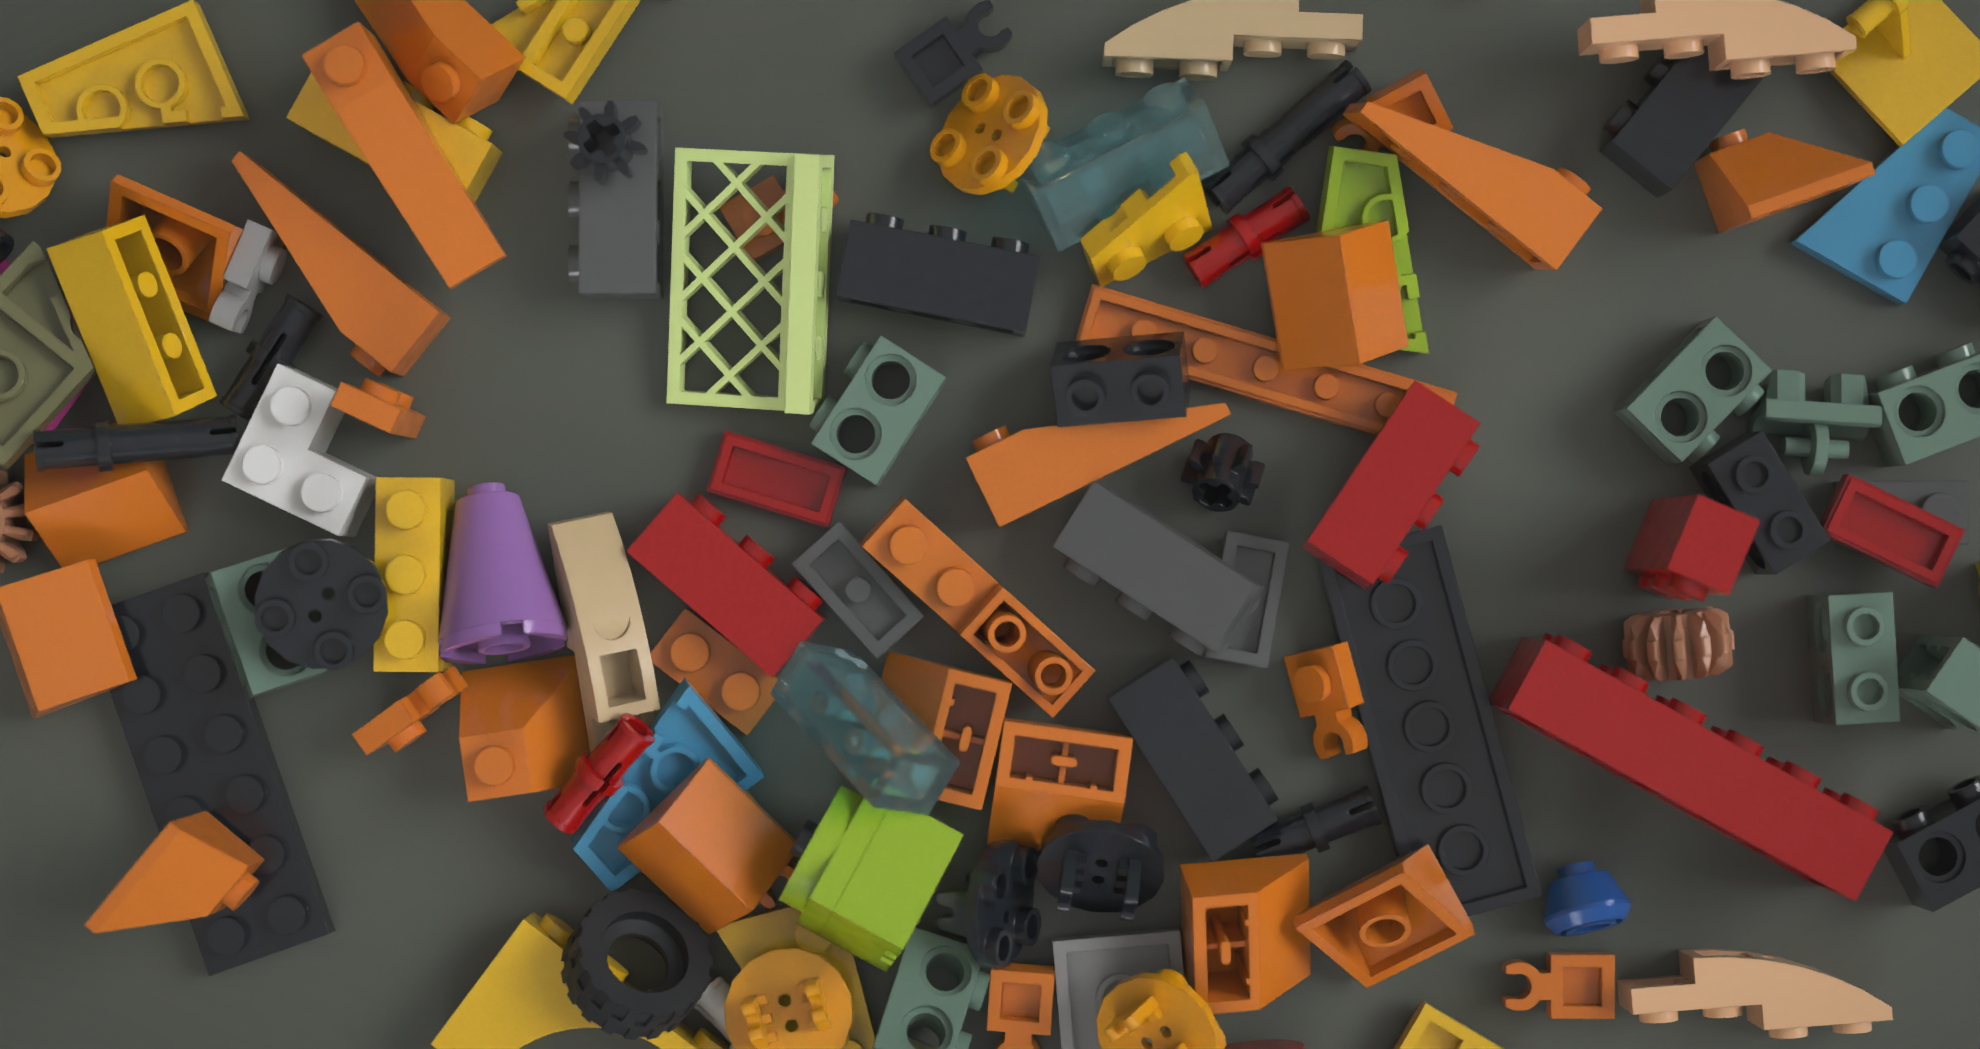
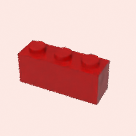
M1415 380L1407 389L1302 548L1365 590L1371 587L1377 578L1388 584L1409 553V551L1400 546V543L1414 524L1421 530H1424L1443 503L1445 498L1435 491L1448 471L1459 477L1479 449L1480 445L1470 438L1480 425V422Z
M698 492L692 500H689L684 494L676 493L626 552L772 678L777 676L826 620V617L817 610L824 600L796 576L788 584L768 568L775 558L749 535L746 534L738 542L720 525L727 516Z
M1699 494L1652 499L1623 569L1640 576L1636 585L1638 588L1671 601L1675 597L1684 601H1688L1691 598L1704 602L1707 594L1729 595L1760 520Z

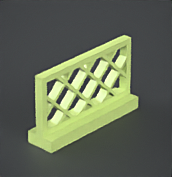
M675 148L666 403L784 411V413L806 415L816 413L825 401L835 155ZM692 161L713 162L731 182L708 205L691 188ZM728 163L750 165L738 175ZM764 165L787 166L786 194L768 209L746 182ZM737 191L743 195L761 216L738 239L714 215ZM692 205L699 214L690 222ZM785 208V225L783 226L776 216ZM706 221L729 248L704 270L689 253L690 236ZM766 225H769L784 242L783 259L768 273L744 249V246ZM736 255L757 278L758 282L734 304L711 277ZM690 269L697 278L688 286V273ZM783 272L781 290L774 283V280ZM703 285L727 311L704 333L687 316L688 299ZM764 289L781 306V323L765 338L741 312ZM732 319L736 321L756 344L734 367L726 361L710 342ZM686 332L695 341L687 349ZM778 337H780V355L771 346ZM702 349L724 376L708 391L685 390V363ZM762 352L779 370L778 396L756 395L739 375ZM731 382L740 394L723 393L721 391Z

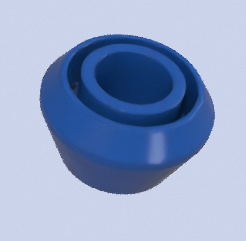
M1594 861L1578 862L1557 869L1559 879L1548 884L1544 924L1553 933L1562 937L1582 935L1611 928L1626 921L1631 909V902L1610 871L1596 870Z

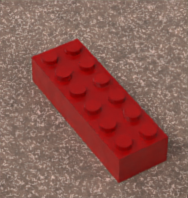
M1544 633L1542 639L1527 637L1520 639L1489 696L1491 707L1809 883L1856 902L1893 834V831L1874 821L1879 810L1844 792L1841 795L1825 787L1822 792L1818 791L1817 788L1822 779L1789 761L1783 763L1769 756L1766 761L1759 758L1764 750L1762 745L1731 729L1725 731L1713 725L1710 730L1706 729L1702 725L1707 715L1673 697L1670 700L1660 695H1656L1654 699L1645 695L1650 685L1648 682L1618 666L1611 668L1600 664L1599 668L1587 663L1592 655L1590 650L1560 634H1557L1555 637Z

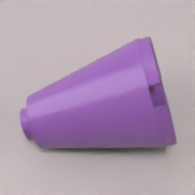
M481 483L467 488V496L455 502L438 640L442 660L458 664H487L486 655L507 654V662L543 656L562 649L565 646V640L568 641V627L520 496L506 491L505 485L502 483Z

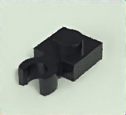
M990 0L979 2L973 6L966 17V25L958 31L955 30L945 16L894 52L895 59L930 108H933L963 87L974 75L983 73V68L974 57L979 52H998L1010 43L1012 32L1009 27L991 37L983 35L978 28L979 22L993 12V5Z

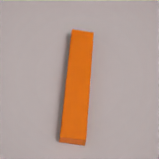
M1094 284L1091 285L1075 339L1077 341L1184 331L1189 381L1373 436H1377L1407 389L1415 381L1414 379L1363 364L1283 370L1281 368L1276 338ZM1418 381L1454 405L1457 392Z

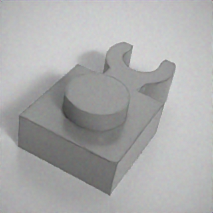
M247 220L223 276L227 283L211 310L209 322L243 334L250 320L253 303L257 294H263L267 283L273 285L278 280L287 260V250L282 248L284 243L276 231Z

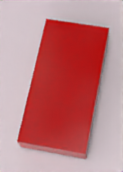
M725 430L706 491L829 528L847 467Z
M1842 474L1820 520V524L1830 540L1930 588H1938L1965 532V529L1851 474Z

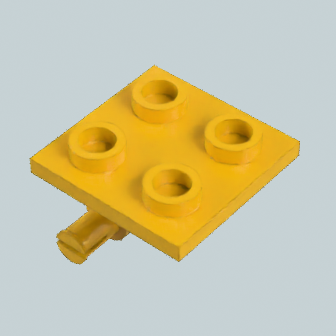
M1867 0L1846 17L1848 24L1843 28L1856 36L1857 50L1836 61V69L1829 71L1901 148L1980 79V40L1942 0Z

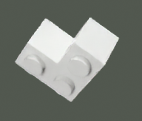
M277 363L222 481L337 536L355 537L376 494V477L326 453L345 413L330 406L338 388L298 369Z

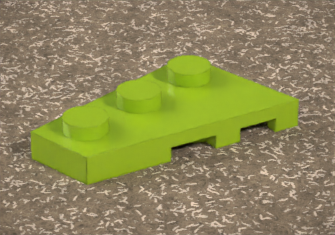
M1329 146L1316 232L1384 219L1389 220L1409 345L1400 350L1429 354L1426 332L1422 329L1418 304L1420 293L1417 275L1413 273L1407 237L1409 226L1397 155Z

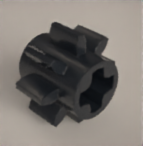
M609 100L605 105L604 114L592 115L584 107L579 108L580 117L584 122L581 124L578 132L567 131L564 132L563 136L570 143L578 145L581 151L570 161L572 167L575 170H581L592 163L595 166L594 178L599 185L606 183L608 172L618 170L625 177L631 179L633 173L628 164L633 154L640 156L648 154L647 147L639 141H633L631 136L642 125L641 121L635 115L628 117L621 123L617 119L618 109L616 104ZM605 130L609 135L616 136L613 141L618 150L611 156H607L601 150H597L599 144L595 136L600 131Z
M1220 433L1212 436L1207 443L1198 438L1194 441L1191 454L1187 457L1181 475V481L1194 484L1192 489L1193 499L1201 506L1215 512H1227L1234 509L1239 502L1246 506L1251 505L1255 489H1258L1260 486L1265 464L1259 461H1252L1253 445L1245 439L1231 433Z

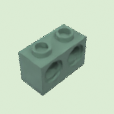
M1715 316L1701 321L1613 412L1667 465L1681 463L1686 458L1690 462L1695 463L1719 440L1720 435L1714 429L1730 413L1737 418L1759 400L1765 390L1758 384L1772 370ZM1712 356L1722 358L1730 367V382L1724 390L1713 387L1706 377V365ZM1669 401L1678 403L1686 412L1687 424L1679 436L1667 432L1661 422L1662 409Z
M882 335L874 347L865 341L861 344L844 371V374L850 377L852 381L839 401L831 395L826 398L809 425L811 429L817 432L811 443L812 445L877 487H879L947 382L944 375ZM890 364L903 367L910 376V384L907 391L896 399H885L875 392L873 385L874 377L878 370ZM852 418L867 419L873 424L875 429V439L871 447L861 453H850L844 450L839 440V433L843 424Z
M1972 342L1934 355L1938 367L1917 375L1913 365H1908L1875 378L1879 389L1868 393L1869 405L1882 406V425L1879 428L1871 427L1886 467L1907 465L1980 437V351L1975 352ZM1965 374L1974 378L1979 387V398L1973 407L1966 405L1962 401L1958 391L1959 382ZM1906 396L1913 399L1920 409V420L1913 430L1908 429L1902 424L1898 414L1899 405Z
M285 549L210 572L205 579L246 700L320 676L328 671L324 668L311 669L298 664L290 670L274 667L266 655L267 641L255 624L256 610L255 606L246 598V581L252 577L262 576L263 571Z
M1869 591L1806 595L1814 721L1832 725L1901 722L1893 592Z
M1920 634L1897 668L1899 696L1947 729L1980 734V648L1961 636Z
M915 927L904 947L872 1049H916L908 1041L907 1031L918 1026L929 1028L936 1034L939 1040V1047L937 1049H969L972 1034L961 1031L968 1008L979 1012L991 975L980 971L981 965L975 962L967 944ZM936 967L945 968L954 974L958 987L950 991L938 990L929 983L926 972Z

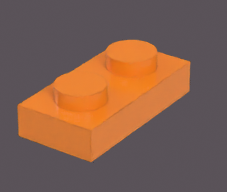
M366 377L361 387L341 382L330 405L388 433L413 439L417 438L426 418L425 415L410 409L414 397L382 382H376Z
M688 607L681 612L650 653L654 665L679 684L686 677L711 709L747 736L788 685L778 676L772 678L718 630Z

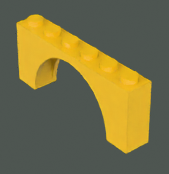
M533 912L523 919L432 1041L431 1045L436 1049H519L538 1038L555 1032L577 1028H602L593 1021L589 1023L581 1015L582 1011L576 1004H572L567 995L569 990L566 983L562 982L561 971L564 968V962L561 961L562 952L574 930L563 920L551 913H546L541 918ZM607 955L608 966L612 973L627 986L638 990L624 980L629 974L628 971L619 962ZM682 1022L671 1032H662L658 1038L647 1040L646 1037H640L653 1043L660 1049H729V1046L711 1031L701 1027L695 1033Z

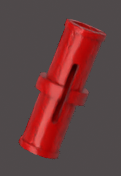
M1287 186L1256 209L1249 211L1243 216L1236 213L1227 219L1228 226L1202 244L1200 243L1188 252L1186 251L1181 257L1195 281L1197 280L1199 286L1204 289L1220 278L1221 275L1244 261L1250 259L1254 262L1263 256L1261 243L1277 240L1301 224L1308 222L1310 216L1298 195H1294L1293 189Z
M623 713L610 732L592 752L585 751L574 763L576 771L553 798L543 806V810L546 811L544 814L550 823L564 833L575 834L581 824L587 819V816L605 796H614L623 786L622 777L655 741V738L652 737L653 732L648 725L630 713Z

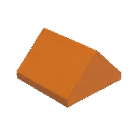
M117 174L110 184L106 227L145 215L183 311L208 321L211 310L227 283L223 276L243 229Z
M1384 219L1261 243L1281 368L1283 370L1358 365L1409 346L1389 220Z
M35 451L25 454L24 514L61 567L94 558L98 565L188 533L189 529L164 460L112 464L113 471L99 472V465L48 469L43 472H37Z
M95 558L0 587V626L33 719L137 680Z
M708 756L617 845V849L710 935L755 909L794 856L790 854V851L796 839Z
M1429 844L1321 898L1293 918L1296 930L1366 988L1475 935L1471 920Z

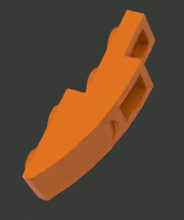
M903 496L897 500L859 542L867 552L1052 718L1096 671Z

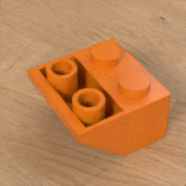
M888 651L858 776L919 796L982 811L1012 681Z
M1004 717L986 844L1003 839L1012 840L1022 846H1030L1039 851L1045 837L1055 831L1057 820L1069 814L1082 815L1089 820H1110L1121 823L1133 745L1132 736L1125 733Z
M1307 853L1180 864L1184 978L1188 985L1208 1003L1213 1014L1261 1010L1311 975L1310 940L1295 929L1293 919L1310 907L1309 858Z

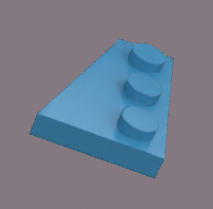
M1948 108L1943 110L1901 148L1897 146L1874 168L1876 175L1858 182L1853 188L1846 191L1831 205L1832 207L1799 233L1789 244L1898 306L1906 304L1980 175V127Z
M684 677L649 728L653 732L652 737L655 738V741L622 777L623 786L614 796H605L587 816V819L581 824L578 831L570 838L573 850L611 893L641 871L617 849V845L708 756L744 791L765 777L761 767L686 677Z

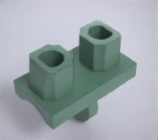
M1777 369L1773 370L1765 378L1763 385L1765 391L1761 396V404L1749 416V433L1763 430L1766 436L1783 437L1781 441V454L1783 456L1801 457V465L1805 475L1821 476L1825 471L1828 458L1844 460L1848 458L1850 450L1848 441L1863 442L1871 427L1879 428L1882 425V406L1869 405L1864 375H1830L1824 381V402L1805 401L1804 373L1795 370Z

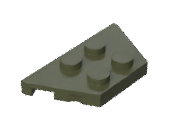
M34 241L0 275V468L9 469L34 442L33 430L40 429L44 431L97 373L41 247Z

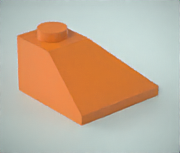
M1741 129L1712 140L1709 144L1712 153L1694 163L1719 234L1838 192L1876 175L1872 162L1771 132L1749 139L1746 129Z
M575 655L461 671L462 677L468 684V687L460 693L459 743L468 802L563 787L576 771L574 768L576 760L585 751H590Z
M207 811L170 821L84 925L95 934L207 917L225 909L226 906L235 911L258 886L260 881L253 874L265 859Z

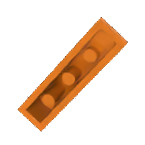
M354 0L406 79L453 124L498 102L526 58L465 0Z
M356 22L301 55L341 122L450 289L455 288L507 256L378 40L360 22Z
M1368 101L1349 104L1342 114L1389 153L1397 155L1399 161L1533 269L1557 270L1603 209L1587 196L1591 190L1588 184L1565 168L1560 167L1556 171L1550 167Z
M239 151L231 160L340 332L356 344L349 352L350 355L379 377L385 369L404 377L451 317L258 161Z
M1226 403L1189 407L1187 417L1067 427L1054 425L1024 429L1013 435L1010 434L1005 425L972 441L976 453L966 457V461L998 527L1001 528L1093 483V481H1097L1228 417L1231 413Z

